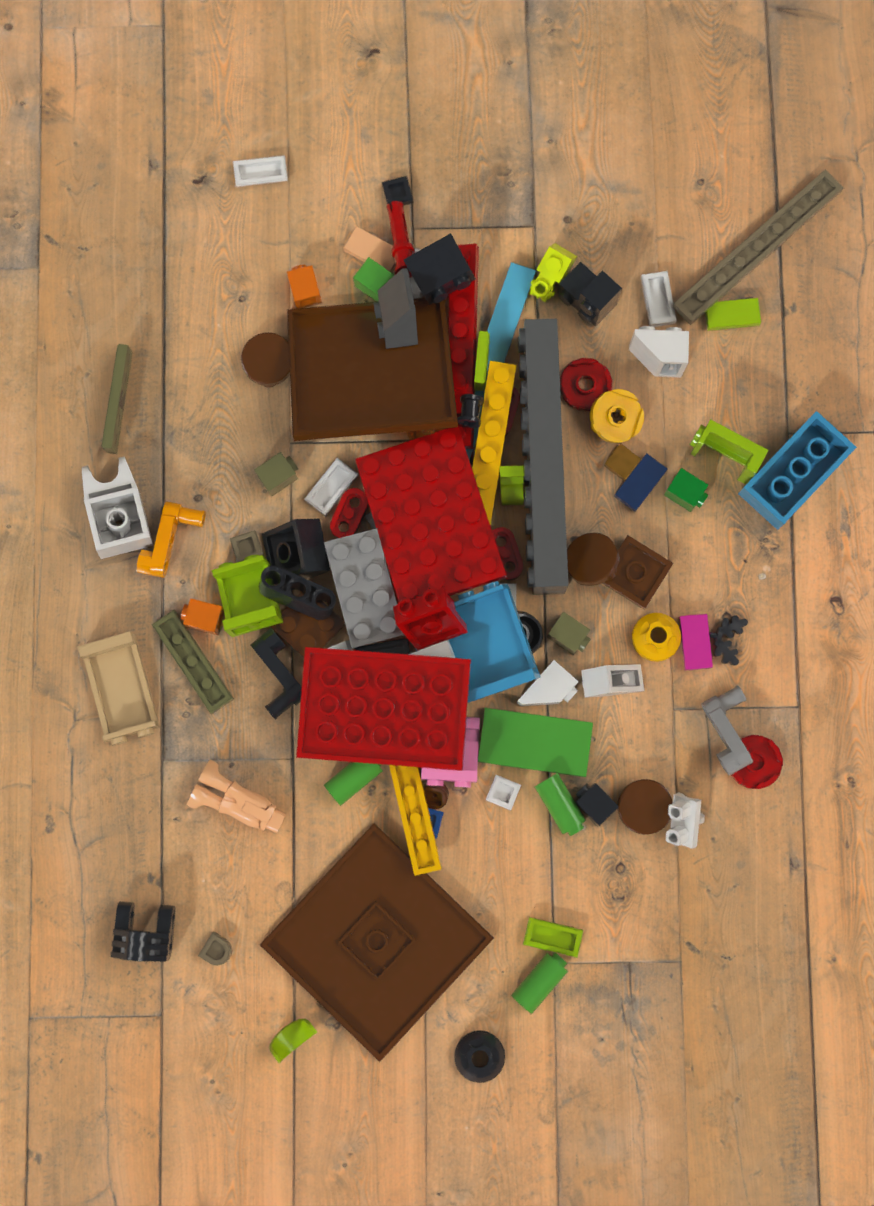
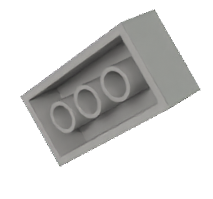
M373 529L324 542L351 647L355 648L404 635L395 622L393 606H396L397 603L378 530Z

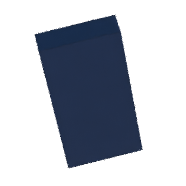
M646 453L614 497L636 512L667 472L668 468Z

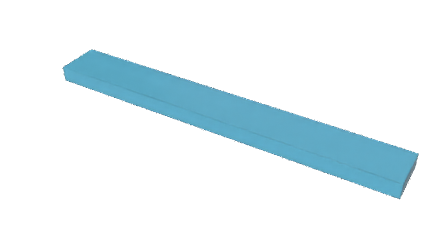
M512 262L510 264L487 329L488 333H490L487 374L490 361L505 362L530 291V283L534 279L536 270ZM485 390L475 391V395L481 396L484 399ZM480 406L479 419L481 417L482 406ZM478 427V428H474V444H473V448H474L475 443H476V441H477V435H478V429H479V427ZM466 449L469 461L473 449Z

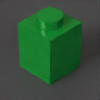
M681 468L664 496L691 512L695 506L701 508L708 497V494L705 493L708 484Z

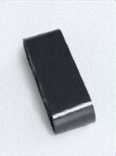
M268 566L262 571L258 587L264 597L317 620H325L332 614L336 597L330 589L277 566ZM274 579L278 582V585H269L265 580ZM299 590L303 593V596H294L291 591ZM316 601H324L328 604V607H319Z

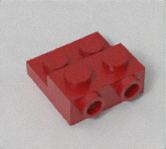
M444 588L439 590L429 589L423 596L415 599H403L398 605L393 606L396 625L417 651L468 633L466 623L456 611L453 599Z

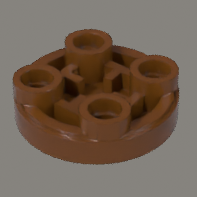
M261 333L252 337L245 344L241 354V363L249 379L256 384L271 388L282 383L290 376L289 342L284 337L275 333Z
M591 532L577 537L567 549L568 573L579 585L596 586L612 580L617 574L619 564L617 547L608 536L601 533Z
M641 779L630 783L623 789L617 801L620 820L629 830L643 835L657 833L665 828L671 819L668 815L669 805L673 804L672 797L662 784L654 780Z

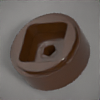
M426 783L423 786L428 808L440 809L446 805L449 791L444 784L443 786H429Z

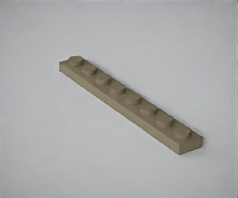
M825 169L674 302L672 307L692 325L840 194L844 187Z

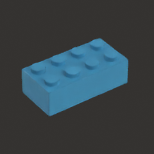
M816 411L738 494L778 530L857 447Z

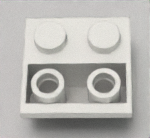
M642 326L634 330L629 350L654 376L681 377L688 364L689 331H682L678 327L655 330L652 326Z

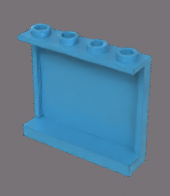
M499 581L483 586V592L474 594L472 590L458 595L459 600L454 602L456 611L466 623L468 633L449 639L455 658L471 659L468 703L541 678L508 584L500 585Z

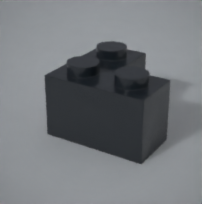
M580 262L559 283L557 292L559 293L560 300L567 306L572 305L585 323L589 324L591 322L596 327L617 305L622 287L603 270L596 276Z

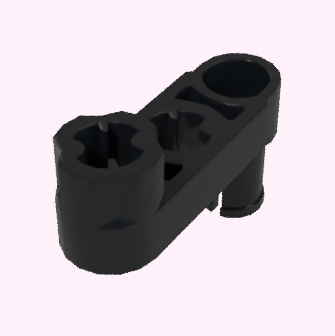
M270 628L251 643L250 646L284 687L282 689L284 692L265 706L276 720L277 717L295 704L297 706L301 702L302 687L276 656L286 645Z

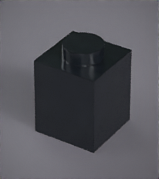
M586 783L575 794L578 797L575 803L596 826H600L619 808L597 783H594L591 787Z

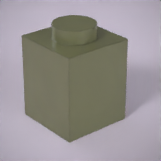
M281 452L254 469L256 475L271 496H274L298 479L295 473L298 467L290 456L285 458Z
M565 612L561 614L547 635V638L572 655L575 654L577 649L583 652L591 640L587 636L590 629Z

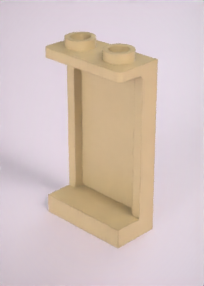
M129 631L78 646L79 655L85 662L102 725L103 741L111 742L113 746L127 742V737L137 734L138 738L154 734L153 729L159 728L160 724L135 634Z

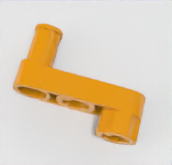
M166 501L160 518L154 550H141L137 560V573L165 578L177 525L184 523L203 528L206 511L185 508L182 504Z

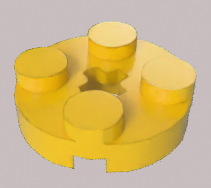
M624 389L611 390L602 393L594 401L590 411V426L592 431L604 441L621 443L630 440L640 432L644 423V411L638 402V398L633 393ZM619 409L623 420L615 423L611 413Z

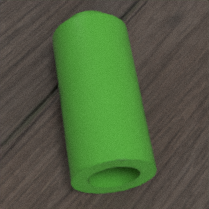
M351 762L326 782L324 787L336 802L342 806L383 772L380 768L382 764Z
M558 773L535 786L536 791L562 834L568 832L572 836L584 829L582 823L586 819Z
M547 953L511 996L529 1013L533 1014L568 973L564 968L568 963L557 953H554L552 956Z

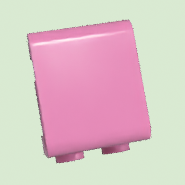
M467 717L463 770L422 768L421 780H427V785L443 786V782L446 781L455 782L454 787L471 788V783H477L480 718Z

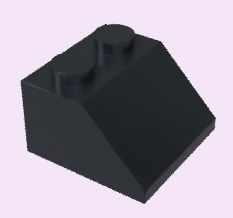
M451 233L404 259L407 268L429 305L442 302L452 292L463 290L472 281L476 280Z
M320 518L294 519L262 533L266 558L270 566L280 567L305 579L330 571ZM273 579L274 585H278V582Z

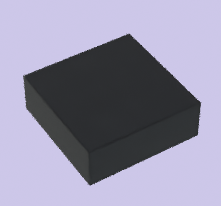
M407 176L382 182L387 205L391 204L392 201H400L403 203V206L414 203Z

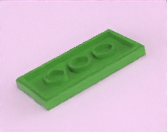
M485 708L478 762L586 777L593 723Z

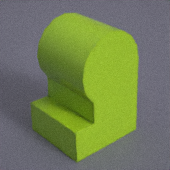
M500 466L499 480L502 505H523L524 466Z

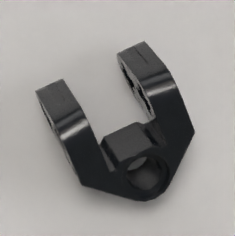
M119 901L116 910L115 928L113 929L114 938L112 940L111 957L141 962L169 961L173 946L175 906L160 905L156 932L133 930L134 902Z

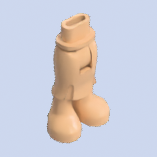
M210 759L198 781L225 794L222 798L202 785L196 784L187 806L193 809L203 805L219 810V813L227 814L247 826L261 828L262 831L268 829L277 834L286 813L276 809L277 805H272L266 797L240 786L236 781L232 782L219 773V765Z

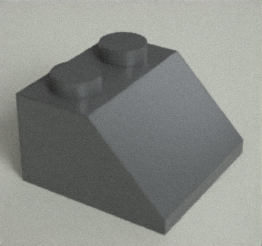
M404 268L377 291L378 302H374L376 318H381L382 321L377 323L379 339H385L386 349L418 344L414 299L408 268Z

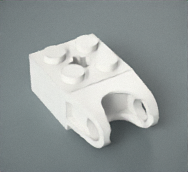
M125 457L118 458V475L113 481L108 483H101L95 480L89 466L82 467L84 503L96 551L101 559L153 546L141 495ZM122 520L123 524L116 526V521Z

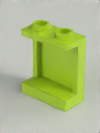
M711 419L707 426L701 424L690 443L694 447L691 452L693 456H696L702 445H706L743 465L744 468L737 480L744 484H747L754 477L769 451Z
M250 555L245 557L244 561L223 563L219 565V568L212 570L213 577L218 583L225 620H222L224 631L231 637L283 623L279 603L264 597L259 591L258 586L262 571L270 566L263 555ZM273 579L265 580L269 585L275 586Z

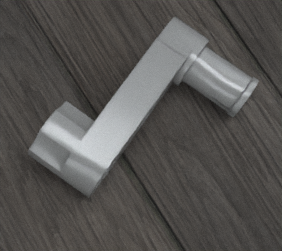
M738 685L719 697L715 695L701 703L704 712L727 748L716 755L728 776L753 763L748 750L726 717L727 710L743 701H747Z

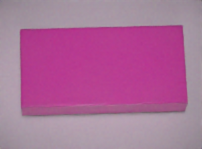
M707 614L680 616L684 670L713 668Z

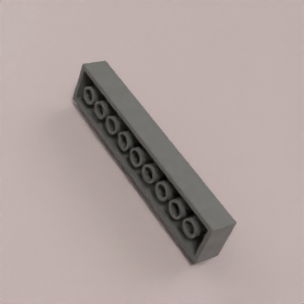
M557 318L525 319L524 328L519 329L518 352H523V355H520L519 378H524V381H521L520 404H525V407H522L521 430H526L522 440V456H527V460H524L523 477L524 482H528V487H525L524 508H529V513L526 514L525 535H530V540H527L526 561H531V567H528L527 588H532V595L565 594L568 588Z

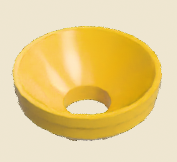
M650 613L643 616L637 621L632 631V644L635 651L644 659L653 662L669 659L676 653L681 643V632L678 624L670 616L663 613ZM659 627L666 632L664 642L656 643L651 639L650 633L653 628Z

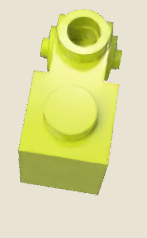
M556 243L549 246L537 268V271L540 272L539 276L530 283L531 291L529 294L540 298L544 303L550 300L551 297H554L556 293L554 285L556 282L560 283L568 275L578 256Z

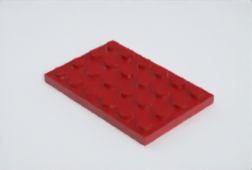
M458 427L447 428L355 459L399 602L403 599H415L423 596L429 589L439 590L444 588L452 596L507 578Z
M305 647L296 758L462 771L471 659Z

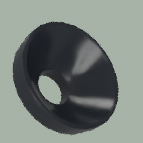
M482 1030L472 1031L463 1036L458 1042L454 1054L455 1064L460 1074L466 1079L476 1083L488 1082L497 1077L501 1072L505 1062V1051L502 1043L494 1034ZM478 1050L485 1051L489 1057L488 1063L483 1067H477L472 1063V1055Z

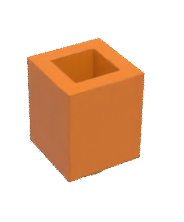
M298 265L293 267L291 271H287L296 309L322 303L312 265Z
M190 598L189 604H185L182 609L181 620H184L183 625L187 628L218 635L224 610L222 606Z

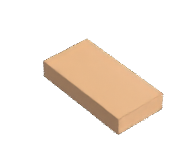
M356 226L344 246L346 253L363 262L369 257L390 272H392L396 265V260L392 257L391 253L393 245Z

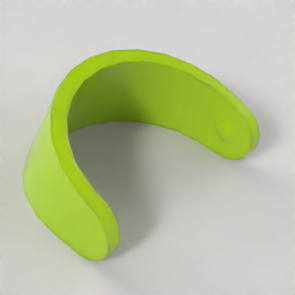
M302 1018L293 1021L280 1030L273 1038L269 1046L270 1052L280 1063L291 1052L318 1032L307 1019Z

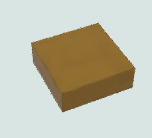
M620 443L604 466L625 482L642 459Z

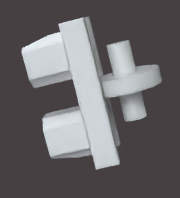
M679 792L674 794L673 804L669 805L668 815L671 818V829L666 832V841L676 846L683 845L691 849L697 847L699 824L704 823L705 815L700 812V799L689 798Z

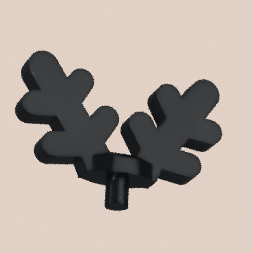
M735 615L731 617V623L729 624L728 618H724L721 620V627L717 628L716 633H709L710 637L714 638L713 645L716 646L714 656L723 655L721 659L722 664L729 662L732 666L738 665L739 660L735 656L738 654V650H730L728 647L732 645V642L730 640L723 642L722 636L724 634L728 639L733 638L734 634L732 631L736 634H742L743 629L741 627L748 624L747 619L739 620V617Z

